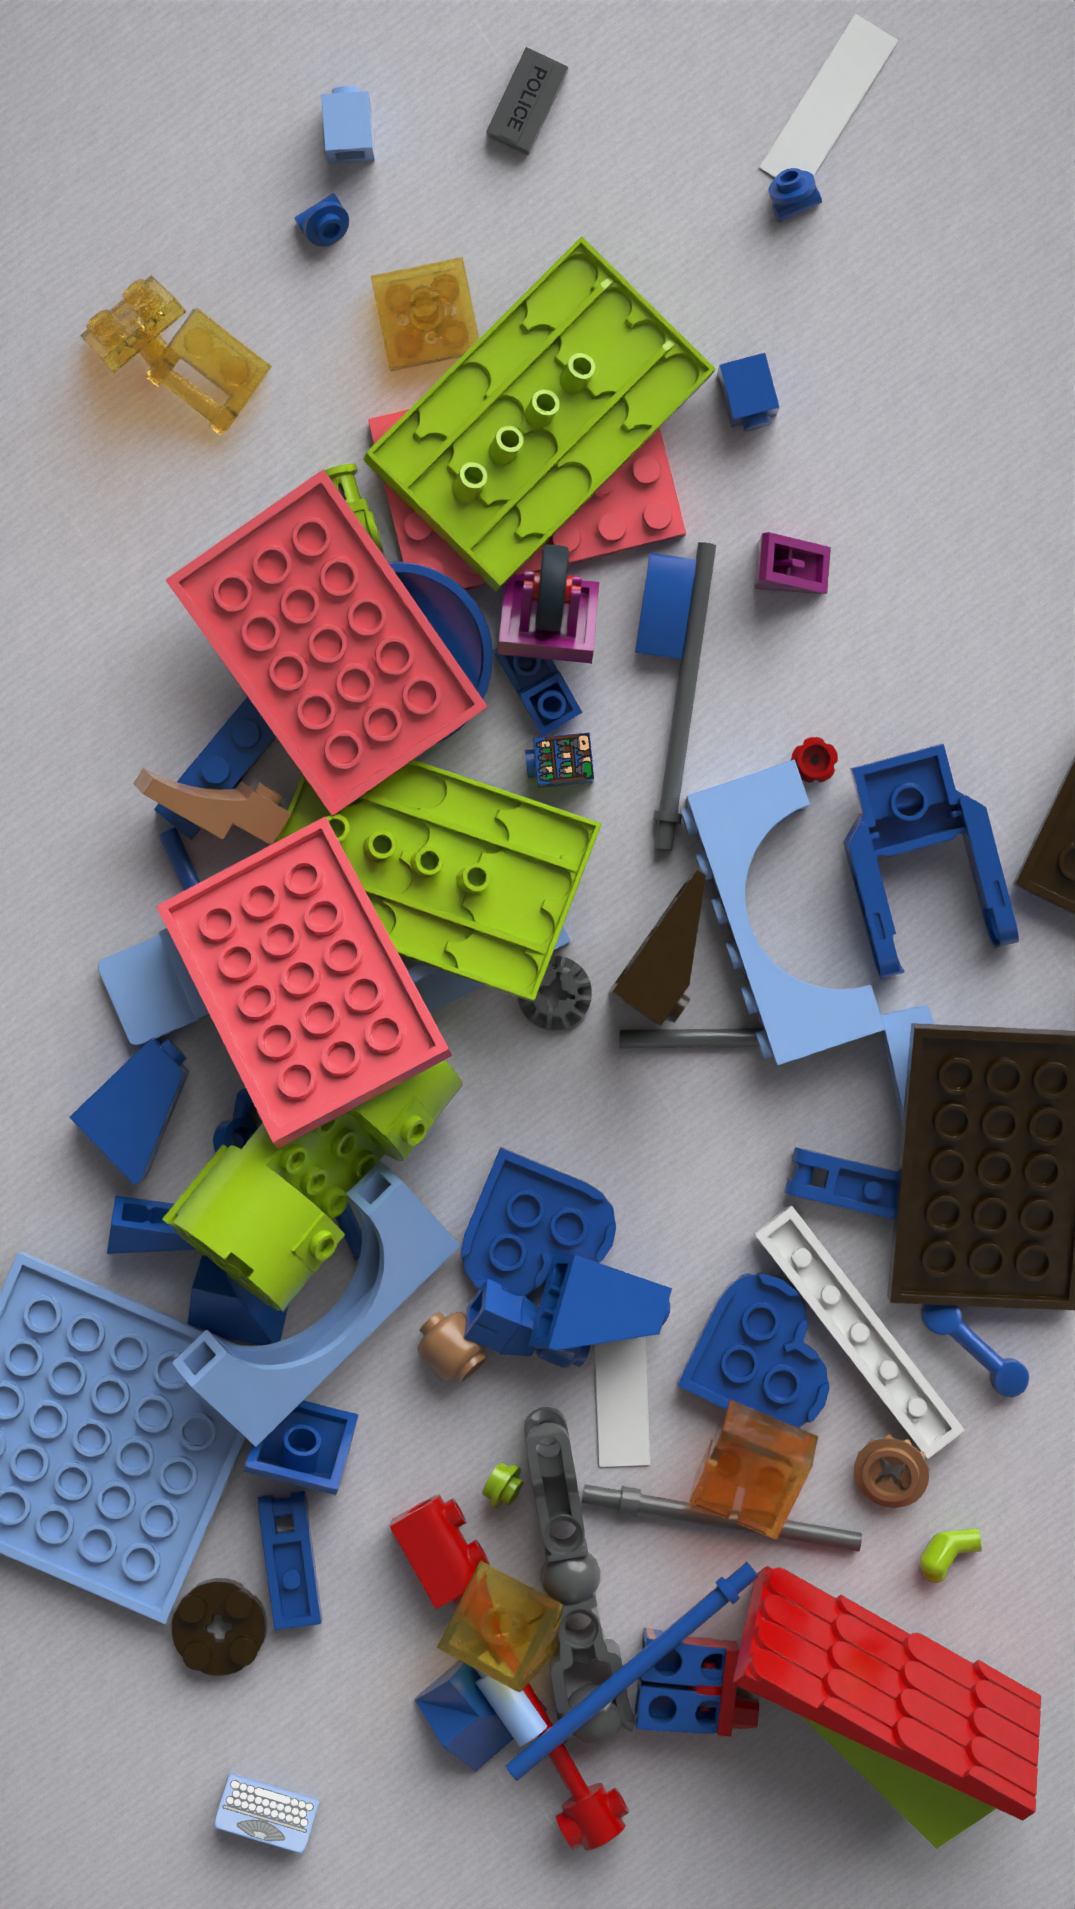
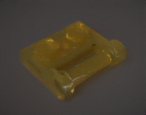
M196 308L192 309L163 353L151 365L145 377L156 386L164 385L210 421L209 427L222 435L235 421L272 366ZM180 358L229 395L223 406H220L173 370Z

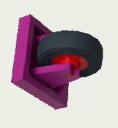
M545 545L542 553L541 572L525 570V574L514 575L505 583L498 654L592 664L600 582L582 580V576L567 575L568 547Z

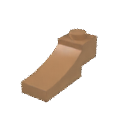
M143 768L133 783L143 795L222 840L232 824L272 845L291 816V813L280 804L284 796L261 782L258 783L256 788L241 781L237 789H205L171 781Z

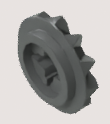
M551 956L540 988L542 986H550L552 980L556 977V972L561 973L560 981H562L561 989L568 991V994L575 995V999L559 1000L557 1006L553 1009V1013L550 1014L548 1013L549 1005H547L548 997L541 995V992L537 993L535 1001H528L517 997L518 1004L525 1017L534 1025L546 1030H563L575 1025L584 1017L591 1003L592 988L589 977L579 964L563 956Z

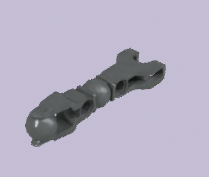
M541 1407L527 1416L524 1431L531 1481L545 1548L546 1560L541 1569V1583L544 1591L554 1601L555 1614H557L559 1647L552 1650L549 1656V1665L557 1709V1720L559 1721L601 1685L588 1683L577 1688L568 1698L564 1669L571 1667L575 1661L581 1664H588L592 1659L597 1658L600 1662H608L611 1675H613L623 1665L619 1645L612 1639H605V1634L601 1627L595 1595L600 1584L601 1570L597 1560L588 1552L567 1422L559 1410L551 1407ZM543 1421H550V1422H552V1423H543V1424L538 1425L539 1423H541V1422H543ZM545 1437L556 1439L555 1442L549 1445L539 1442ZM559 1521L571 1522L576 1527L574 1533L565 1539L554 1537L550 1533V1529ZM576 1613H583L591 1619V1622L585 1629L573 1630L566 1625L567 1619ZM627 1689L572 1735L585 1743L601 1744L611 1739L621 1726L632 1732L635 1718L629 1703Z

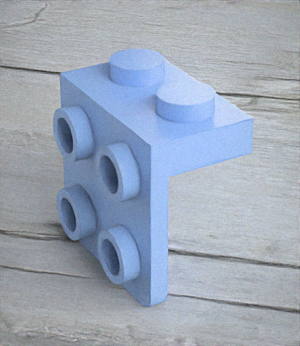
M167 928L159 931L160 935L102 959L98 965L99 972L126 1036L133 1045H142L151 1038L161 1037L210 1016Z

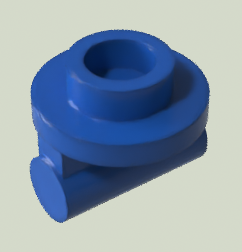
M790 168L780 172L768 189L773 203L772 209L779 223L822 203L813 174L798 168Z
M334 193L294 217L303 234L306 235L311 243L317 246H329L336 243L345 235L349 227L348 213Z

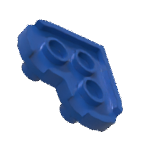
M500 1146L464 1234L461 1248L464 1270L478 1289L482 1287L487 1279L501 1284L502 1290L516 1296H526L543 1284L548 1276L554 1254L577 1255L598 1263L601 1262L614 1242L616 1232L614 1209L603 1192L588 1182Z
M765 1273L742 1274L725 1288L717 1299L676 1383L677 1386L762 1428L777 1432L797 1429L807 1422L814 1421L824 1408L830 1389L825 1364L818 1353L804 1342L808 1327L804 1302L796 1289L782 1278Z

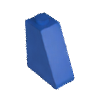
M151 1038L69 1117L134 1186L141 1183L150 1172L189 1074V1070L182 1064L187 1057L168 1038L163 1043L158 1038Z
M554 1254L528 1346L538 1349L563 1350L660 1334L662 1325L665 1324L670 1314L669 1298L672 1288L577 1255Z

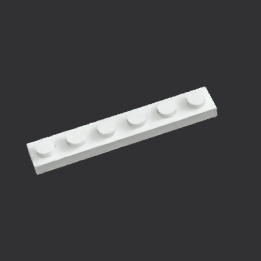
M792 1205L788 1206L754 1232L921 1451H924L927 1459L965 1431Z

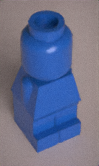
M490 1279L484 1282L466 1309L464 1338L494 1350L499 1355L531 1356L535 1351L540 1359L561 1368H567L571 1365L581 1367L588 1357L591 1346L563 1350L538 1349L528 1346L539 1307L524 1295L516 1296L502 1290L501 1284Z

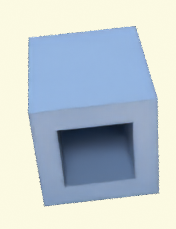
M341 86L332 89V94H321L324 144L328 163L375 160L369 92H360V89L355 86Z

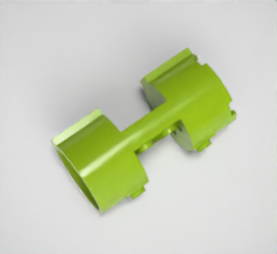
M444 1060L279 1149L272 1142L262 1123L242 1149L230 1145L229 1148L222 1145L162 1220L183 1240L227 1272V1275L270 1307L284 1312L321 1264L334 1253L337 1244L344 1237L343 1231L332 1220L345 1210L349 1200L346 1193L384 1155L398 1161H404L413 1148L425 1138L428 1129L461 1089L463 1083L454 1069Z

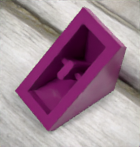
M771 532L762 533L757 547L754 589L827 594L831 547Z

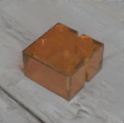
M730 1400L715 1431L714 1438L711 1440L697 1469L689 1503L729 1519L737 1487L739 1486L745 1489L737 1524L777 1540L812 1469L818 1436Z

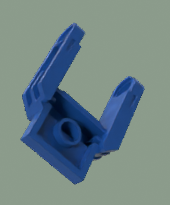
M944 744L930 746L850 768L861 813H859L845 837L843 845L873 959L880 978L896 976L905 973L900 965L894 945L893 935L896 934L877 857L880 855L894 856L953 840L959 834H962L984 922L993 947L999 948L1018 943L1017 924L987 808L955 789Z

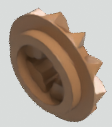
M890 1434L883 1439L873 1440L871 1438L867 1445L858 1452L854 1463L856 1483L861 1492L876 1504L890 1508L908 1506L916 1502L924 1494L928 1486L930 1468H928L925 1461L924 1451L919 1452L911 1445L910 1439L904 1441L893 1439ZM885 1461H888L892 1466L905 1463L901 1469L900 1478L897 1479L893 1474L886 1476L883 1474L879 1477L884 1470Z

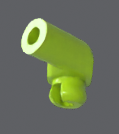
M979 1529L945 1531L935 1534L920 1557L919 1566L923 1577L932 1583L941 1582L947 1577V1570L957 1554L981 1552L982 1546Z

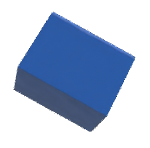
M303 1400L256 1447L253 1444L251 1445L244 1472L337 1495L342 1483L359 1414Z

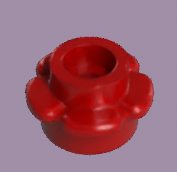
M810 737L804 740L803 745H799L794 749L791 761L795 760L801 780L807 783H812L814 780L825 782L835 772L834 764L838 761V754L834 746L826 744L822 738ZM812 756L819 758L817 765H813L810 762Z

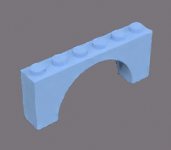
M795 760L687 795L685 800L688 807L680 809L688 836L694 834L698 836L703 852L695 854L700 872L706 875L705 880L712 878L717 897L711 898L710 901L718 925L725 923L728 925L733 941L725 943L726 950L733 969L742 968L748 986L740 988L748 1014L757 1012L763 1029L755 1033L763 1059L772 1057L774 1065L778 1066L886 1030L871 984L850 989H830L803 982L781 969L766 954L751 928L746 909L745 887L749 866L754 853L764 837L776 825L789 816L807 809L810 805Z
M381 1161L346 1193L355 1206L362 1229L361 1253L350 1284L327 1314L308 1329L291 1338L261 1346L232 1344L218 1338L206 1329L172 1362L189 1385L255 1447L461 1246L413 1192Z

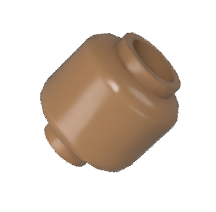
M438 1312L427 1320L419 1330L424 1337L419 1342L418 1353L443 1381H450L456 1378L461 1383L476 1372L487 1360L484 1354L486 1347L464 1338L466 1315L462 1312L451 1313L446 1317L441 1312Z

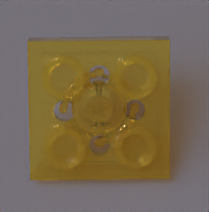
M463 257L371 276L390 371L462 357L479 340ZM452 305L456 308V313L453 316H451V313L453 312ZM445 306H447V316H445ZM407 315L409 319V324L406 326L399 325L397 323L398 317H400V321L404 323L406 321ZM430 333L427 336L429 341H432L435 339V337H438L437 342L434 344H428L425 341L426 334Z
M151 275L146 280L139 279L127 287L122 294L123 299L111 310L105 309L94 315L86 325L87 330L80 335L113 373L118 371L138 353L152 368L156 376L166 374L179 361V356L171 350L160 334L184 315L186 310Z

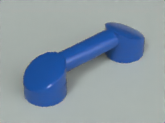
M922 1305L920 1314L924 1325L936 1334H949L990 1372L992 1387L999 1394L1012 1398L1025 1391L1030 1378L1026 1367L1016 1359L999 1356L961 1321L962 1314L958 1306Z

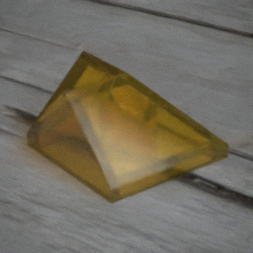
M480 1561L437 1648L509 1688L521 1692L556 1654L563 1604L524 1582Z

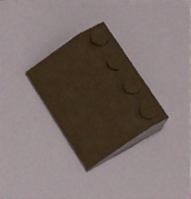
M699 870L688 877L609 990V992L660 1026L665 1020L675 1023L691 1000L684 995V992L690 985L706 875Z

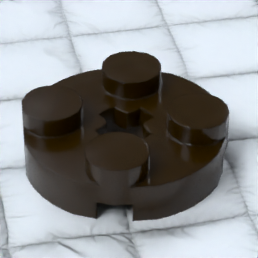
M228 1578L209 1579L197 1584L182 1598L173 1616L172 1637L178 1653L182 1656L183 1662L188 1668L208 1675L224 1676L242 1670L246 1665L251 1664L255 1660L266 1638L267 1616L262 1602L256 1595L254 1596L248 1589L242 1587L243 1584ZM214 1615H222L225 1623L232 1624V1630L227 1631L223 1639H218L215 1633L208 1632L207 1625L213 1623Z

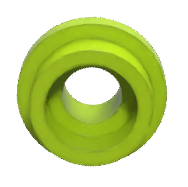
M501 1462L488 1478L482 1495L490 1499L489 1504L497 1509L503 1503L511 1505L520 1493L524 1481L519 1479L521 1468L513 1464L509 1467Z

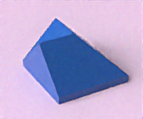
M202 1255L191 1289L188 1324L202 1330L207 1329L212 1334L260 1346L280 1342L288 1307L284 1312L270 1307L229 1277L227 1272L216 1265L211 1259Z
M484 1640L415 1698L416 1703L443 1748L474 1771H477L514 1739L476 1684L481 1676L472 1663L477 1658L487 1652L496 1666H498ZM539 1699L540 1703L542 1704V1706H543V1708H544V1710H545V1712H546V1711H547L546 1706H545V1705L541 1702V1700Z

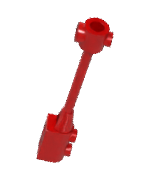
M440 1494L430 1497L394 1517L389 1527L435 1609L452 1601L476 1634L482 1636L497 1665L504 1662L547 1725V1728L538 1735L539 1738L553 1724L498 1628L499 1622L485 1582L486 1575L482 1570L490 1565L487 1555L477 1539L469 1544L466 1542L459 1527L467 1522L455 1499L452 1498L444 1502ZM563 1743L560 1744L548 1756L571 1797L561 1806L563 1812L555 1816L556 1821L572 1850L583 1846L587 1851L609 1842L625 1829L626 1825L622 1817L629 1814V1810L616 1787L607 1792L602 1783L587 1786Z

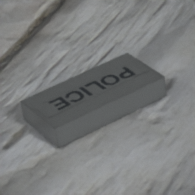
M526 47L487 128L486 136L529 156L565 80L568 66Z

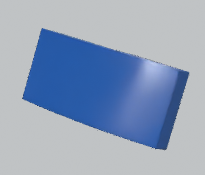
M649 553L635 653L682 659L696 559Z
M498 648L493 650L542 736L583 713L553 660L498 654Z

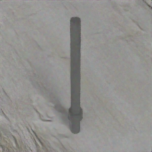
M584 1484L581 1503L618 1509L617 1513L620 1515L637 1517L638 1513L857 1552L861 1548L862 1533L644 1495L641 1494V1489L622 1486L621 1490Z

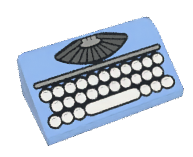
M230 1773L213 1826L223 1831L303 1854L319 1799Z

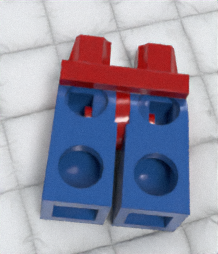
M644 1628L641 1650L662 1634L663 1631ZM687 1637L638 1678L634 1710L636 1729L698 1734L717 1733L719 1736L732 1737V1728H757L759 1718L758 1699L736 1697L737 1685L733 1684V1678L740 1650L737 1642Z

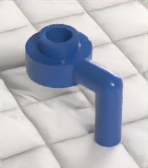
M246 1088L241 1089L237 1093L232 1119L221 1122L214 1132L213 1147L215 1153L222 1145L228 1148L230 1145L242 1149L258 1129L251 1121L254 1103Z

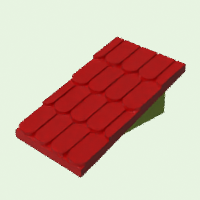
M766 1566L757 1573L759 1577L753 1583L733 1684L800 1715L936 1849L996 1809L1022 1821L1036 1812L1035 1796L1037 1795L1038 1768L1036 1766H1038L1039 1755L1038 1737L1040 1735L1041 1711L1039 1709L1041 1708V1695L980 1660L972 1663L923 1634H909L845 1596L839 1595L835 1598L786 1569L780 1567L772 1569Z

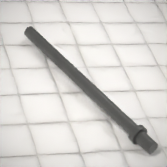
M698 542L695 574L680 663L659 810H654L653 820L657 821L654 849L672 851L676 824H681L682 819L681 814L678 813L717 546L712 543Z

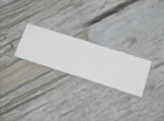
M855 13L759 168L775 178L780 172L790 168L808 171L814 176L899 40Z
M646 1337L594 1344L599 1467L650 1465Z

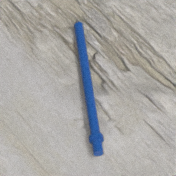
M748 1562L744 1563L727 1579L721 1576L715 1582L717 1587L505 1765L512 1777L518 1781L729 1601L735 1604L740 1599L738 1594L759 1577Z

